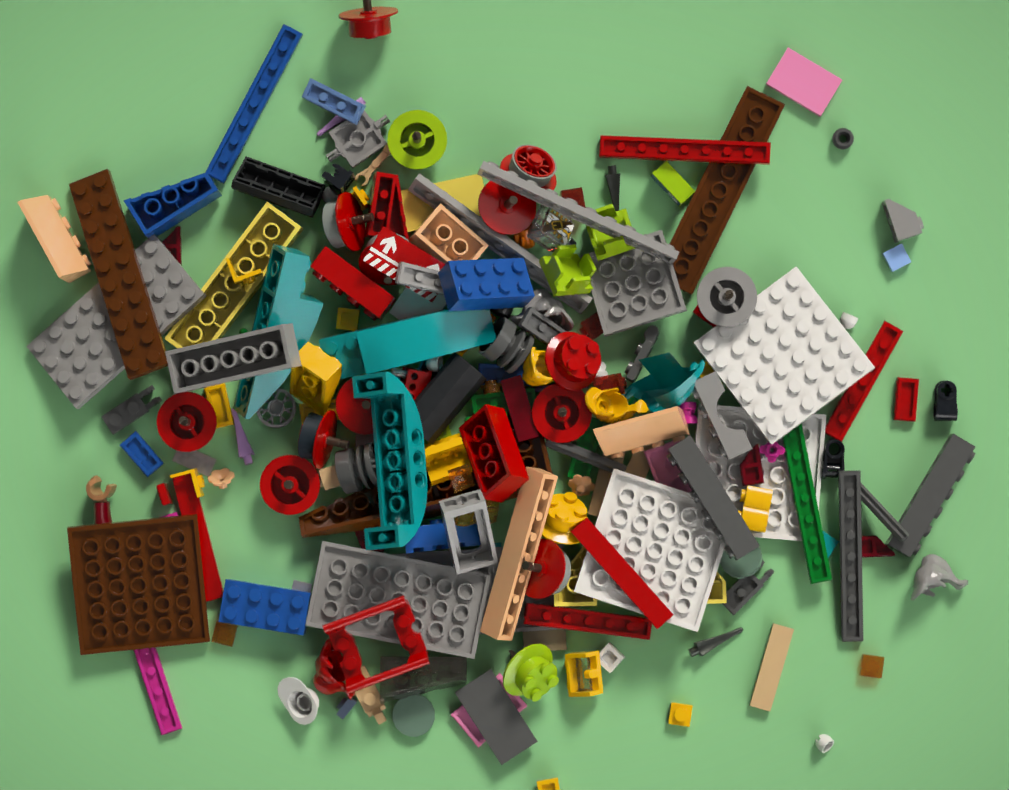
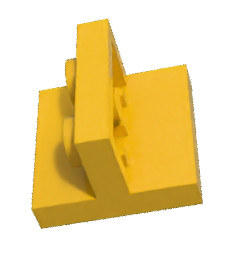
M460 433L437 440L433 444L428 443L424 445L426 469L432 486L473 472Z

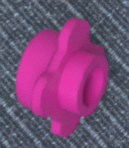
M767 442L765 445L760 446L759 451L767 457L768 462L774 463L779 455L785 453V448L777 442L773 445Z

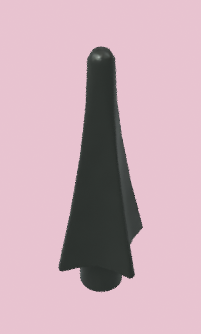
M616 165L608 166V175H605L612 204L615 211H619L621 173L617 174Z
M739 627L722 635L694 642L695 646L688 649L691 657L697 654L704 656L724 641L741 633L743 628Z

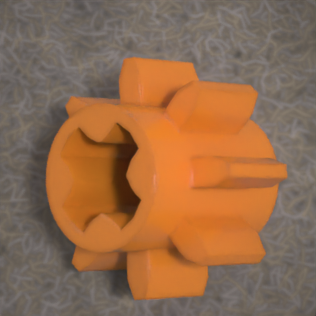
M532 223L522 232L514 234V241L517 244L519 243L524 249L532 248L535 246V242L540 241L539 235L528 236L529 230L534 228Z

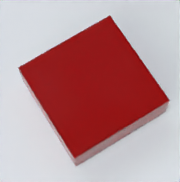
M167 483L157 485L156 488L162 505L173 504Z

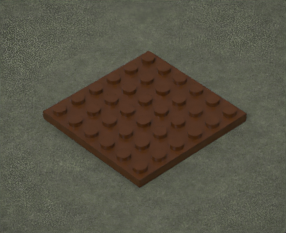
M197 514L67 527L80 655L210 642Z

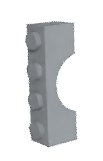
M715 371L696 380L692 395L695 400L699 398L702 405L699 407L703 418H708L711 424L708 429L712 437H717L720 443L717 448L722 458L726 457L727 460H730L753 449L744 429L729 428L722 423L718 416L717 402L725 389L717 372Z

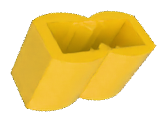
M748 485L746 490H741L740 502H743L742 511L738 510L751 531L765 533L773 490Z

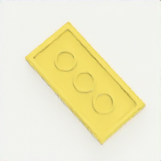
M474 174L434 183L480 216L478 199L484 187L481 176ZM408 189L401 190L407 233L415 232L435 209L408 191Z

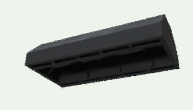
M246 156L232 180L231 188L313 218L321 201L325 185Z
M457 353L451 355L414 400L420 415L424 439L430 444L437 440L486 381V378Z

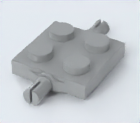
M365 110L357 125L346 120L328 132L335 142L336 149L326 154L327 158L331 162L341 155L347 159L352 168L356 167L385 147L387 142L381 135L380 128L390 123V120L385 115L375 122L368 116Z

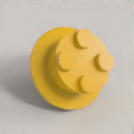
M566 492L565 494L553 495L542 537L564 545L580 543L571 531L587 517V508L577 498L575 493Z

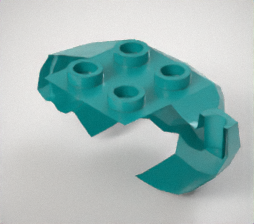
M670 352L639 359L650 375L630 384L621 395L627 398L628 405L635 404L638 400L642 399L653 413L675 406L679 407L694 391L695 382L703 372L705 362L701 360L699 364L692 362L690 367H682Z

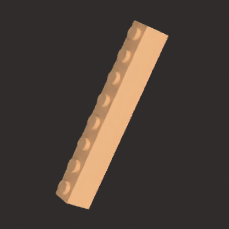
M526 467L529 480L519 489L480 632L496 640L512 641L532 572L524 570L522 564L524 561L533 563L535 561L557 483V475L540 468Z

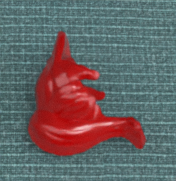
M328 639L315 661L316 674L313 678V684L323 694L331 695L337 692H345L348 699L351 700L355 692L348 694L346 690V684L344 683L346 679L339 664L343 660V656L340 651H334L331 640Z

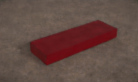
M521 375L501 380L518 442L539 437L532 419V411Z

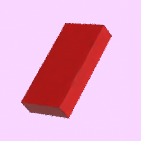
M897 377L893 420L916 422L919 379Z

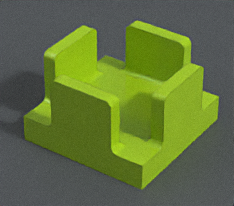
M609 204L595 209L597 214L603 217H612L617 221L616 223L632 227L626 208L615 211L613 204ZM586 225L598 261L635 249L625 243L622 235L613 238Z
M576 245L558 246L552 255L542 256L539 260L554 296L588 294L593 290L590 281L596 272V267L589 253L584 254L581 259L578 254H574L577 250Z

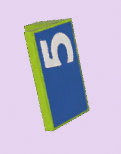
M667 161L651 174L652 179L679 207L695 193V190Z

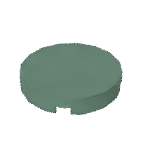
M758 547L738 560H735L734 557L730 559L724 550L720 564L723 570L731 577L743 579L744 577L752 576L761 566L763 560L761 549Z
M419 694L403 696L393 709L395 727L402 734L409 737H418L425 734L432 727L435 720V710L432 703L426 697Z

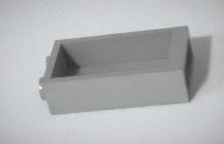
M481 489L440 500L439 505L456 574L467 573L471 570L498 563L486 500ZM474 512L481 545L476 549L462 552L454 517Z

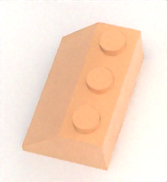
M441 203L409 239L413 245L444 264L448 261L477 260L489 246Z

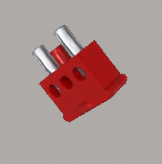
M403 367L402 370L394 368L390 370L392 371L390 373L401 377L400 381L408 389L413 400L417 398L431 381L432 372L425 368L420 370Z

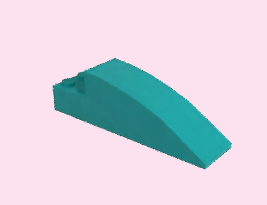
M273 244L252 331L293 323L299 351L309 342L324 303L311 295L303 294L306 286L304 281L306 272L309 271L311 266L310 256L298 249ZM291 369L240 380L233 409L245 419H250L283 384Z
M448 309L325 337L319 340V344L324 353L330 357H335L342 364L340 378L342 379L364 373L379 372L492 343L496 339V333L490 309L448 311Z

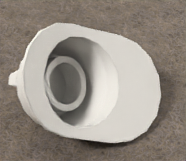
M287 677L282 679L277 688L278 696L290 716L299 724L307 725L312 723L316 718L319 707L318 695L297 678Z

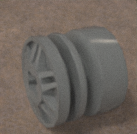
M502 316L493 324L496 339L492 343L479 346L478 353L491 362L497 359L496 365L500 368L503 367L510 374L518 369L528 356L534 344V337L529 333L526 334V331L522 328L516 331V324Z
M367 443L365 446L359 445L356 451L353 448L336 451L335 469L340 486L346 494L362 491L364 486L367 489H371L374 486L378 487L374 443Z

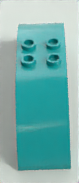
M380 372L352 377L354 398L371 399L381 527L364 529L366 550L403 547L414 537L419 529L427 503V471L420 415L410 392L392 373Z

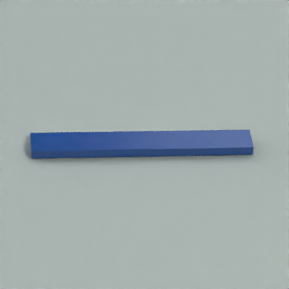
M283 24L206 170L209 176L225 184L303 36L299 31Z

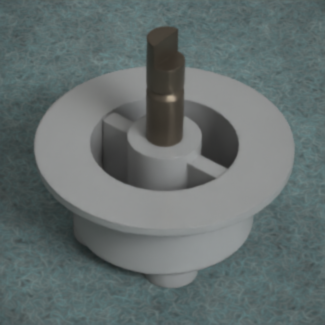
M720 267L709 272L700 282L697 290V303L701 313L708 321L718 326L732 327L743 323L751 316L757 303V291L752 279L742 270L734 267Z

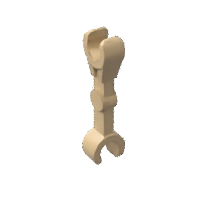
M388 143L378 157L372 161L370 166L355 176V181L360 176H365L366 181L361 185L362 187L368 185L373 172L380 167V164L387 156L391 155Z

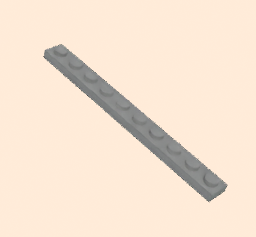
M483 161L477 175L613 238L622 235L626 244L671 265L677 259L679 251L675 250L674 246L667 243H659L655 241L656 239L648 234L642 235L629 225L623 226L618 224L614 218L609 216L603 217L597 214V211L593 208H584L571 198L565 199L560 197L556 191L552 189L545 190L532 180L526 181L519 178L517 173L504 171L494 162Z
M420 173L417 175L408 191L433 209H436L441 203L489 245L488 248L503 259L524 258L529 277L552 293L538 258L506 235L490 229L480 216L440 189ZM588 294L556 296L579 314L585 310L593 299Z

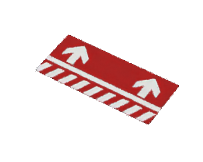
M384 226L363 259L364 262L396 280L399 262L438 271L445 265ZM405 286L432 303L438 295L437 293Z

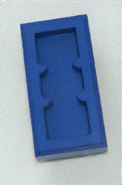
M137 431L120 444L122 449L147 477L164 464Z

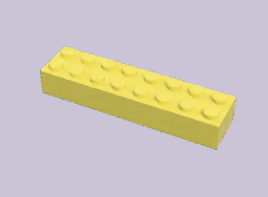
M266 202L201 290L207 297L179 320L164 339L177 349L221 339L264 283L273 244L291 247L303 231V228L269 202ZM226 258L231 260L237 277L257 269H261L263 275L256 277V281L244 285L242 282L236 285Z

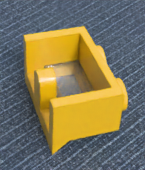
M599 651L565 654L564 665L567 674L569 697H590L602 694L603 684Z

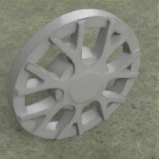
M281 388L276 390L278 391L276 395L273 393L274 400H267L265 402L268 403L267 409L259 408L256 412L260 421L272 428L286 426L292 421L296 413V403L293 396ZM279 392L286 394L283 401L277 399ZM291 401L293 407L285 408L284 403ZM284 411L291 414L288 420L282 417ZM266 412H269V414H271V417L267 421H265L262 418V415H264ZM274 416L280 417V424H273Z

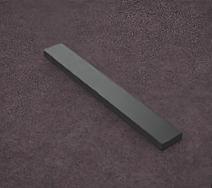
M843 470L838 471L841 641L852 642L863 641L861 471Z

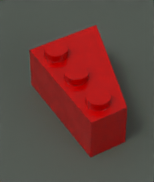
M376 172L374 174L368 213H373L374 221L367 222L365 237L372 238L378 235L384 226L409 240L398 175Z

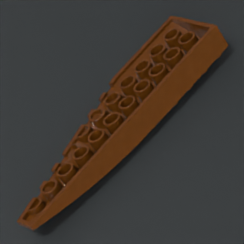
M512 428L525 468H540L552 473L544 437L538 432L539 437L518 442L515 429ZM474 471L433 486L427 472V503L423 519L441 516L440 500L479 490ZM378 487L364 488L362 491L355 492L345 498L340 497L326 507L323 505L298 517L302 538L381 527ZM518 488L506 500L517 498L520 488ZM486 500V505L497 503L496 501Z

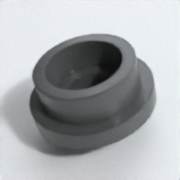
M840 128L833 134L832 141L835 147L844 150L853 144L854 136L850 130ZM840 136L846 137L845 143L839 141Z

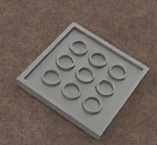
M662 230L648 234L656 239L655 241L662 244L666 243ZM637 248L599 261L595 251L589 253L596 267V272L590 281L593 287L591 292L605 337L687 311L673 264L671 265Z

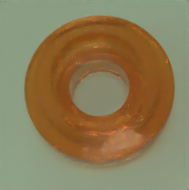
M497 380L485 381V385L481 386L484 395L500 393V388L502 387L501 383H497Z

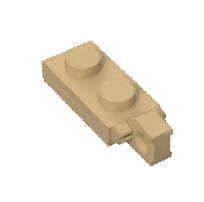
M365 665L362 666L363 676L365 678L371 677ZM374 684L355 691V695L365 713L369 717L374 715L379 725L384 723L387 719L382 710L386 709V706L376 685Z

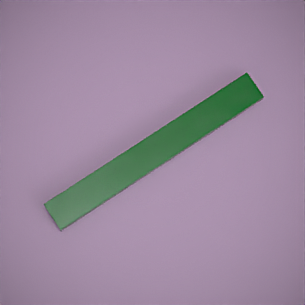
M801 423L783 436L782 441L785 448V457L810 584L831 581L832 576Z

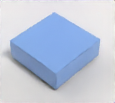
M902 243L882 253L891 272L911 263Z

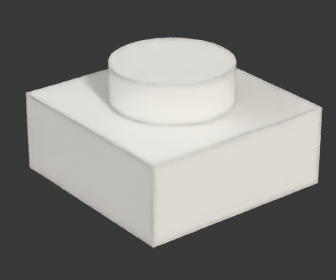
M610 642L600 652V664L609 673H612L625 658Z

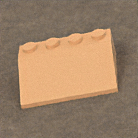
M44 195L17 202L60 279L71 283L91 272L89 266L92 263L86 253H81L79 247L82 245L77 236H72L69 228H71V225L66 216L62 218L58 210L61 207L56 198L52 199L49 195Z
M678 406L593 429L606 457L611 456V459L623 457V453L631 451L632 454L642 452L644 447L652 445V448L665 445L664 441L673 439V443L685 439L686 435H690L684 411Z

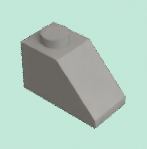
M890 199L882 202L895 243L922 233L921 229L924 228L920 216L917 217L916 212Z

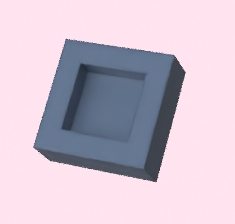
M344 697L336 707L339 709L336 715L344 719L357 700L353 697L351 700H347Z

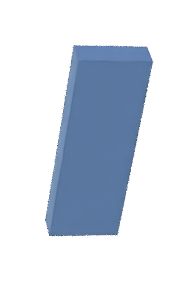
M310 78L302 95V98L355 125L358 124L366 105Z

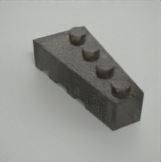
M381 657L380 673L406 664L409 657ZM428 657L430 664L380 682V703H387L391 700L403 699L416 694H424L437 689L441 690L466 684L467 657Z

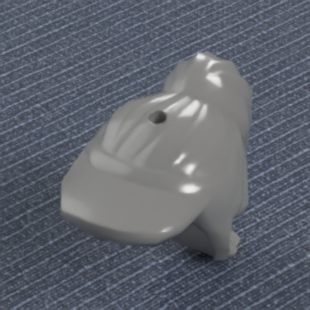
M535 289V296L522 309V312L519 315L509 317L518 326L527 308L532 307L565 331H570L574 327L573 320L566 313L562 303L558 299L552 298V295L545 289Z
M929 554L923 557L921 567L915 574L911 600H915L921 593L934 597L935 593L929 589L939 586L945 588V583H949L956 590H961L968 585V580L958 579L946 560L936 554Z

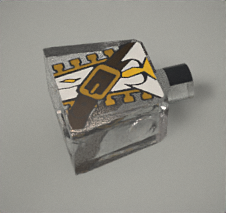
M541 204L527 237L550 252H554L561 245H576V241L570 237L575 227L572 220L568 216Z

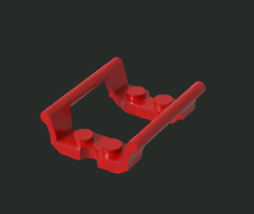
M404 595L322 625L325 634L329 635L334 651H340L343 654V660L339 664L346 679L348 694L430 664L428 651L421 632H415L412 629V623L416 619L408 599L406 600ZM385 611H393V624L402 647L409 651V659L406 664L365 678L361 670L362 658L352 634L346 631L345 626Z

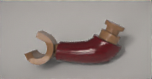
M98 475L93 476L88 481L86 492L89 498L95 500L94 524L110 523L113 521L110 501H107V498L114 495L117 485L109 484L106 486L105 492H102L100 487L102 480Z

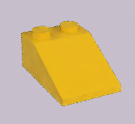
M307 342L299 350L302 366L291 368L290 394L324 416L341 378L342 364L335 357H330L324 353L319 346H314Z

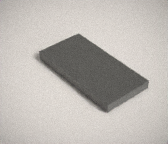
M491 669L455 692L501 765L538 742Z

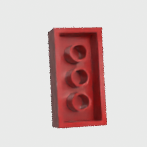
M326 246L310 266L314 277L323 283L327 280L331 283L329 287L340 296L342 293L347 295L346 299L356 308L362 306L365 309L363 311L364 314L374 321L376 318L381 321L396 302L394 296Z
M485 404L459 427V431L479 489H481L484 498L502 503L527 482L529 476L505 409Z

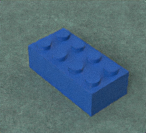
M524 258L448 261L438 272L448 311L524 308L535 296Z
M225 579L218 622L304 636L306 634L307 626L305 625L312 592Z

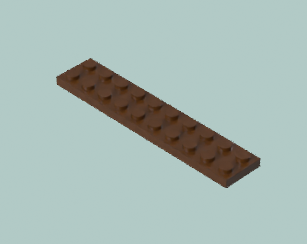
M747 86L721 140L767 142L785 104ZM709 162L670 241V245L679 251L673 267L682 291L690 295L693 294L756 164Z
M105 169L70 183V190L128 379L133 380L167 367L166 349L111 171Z

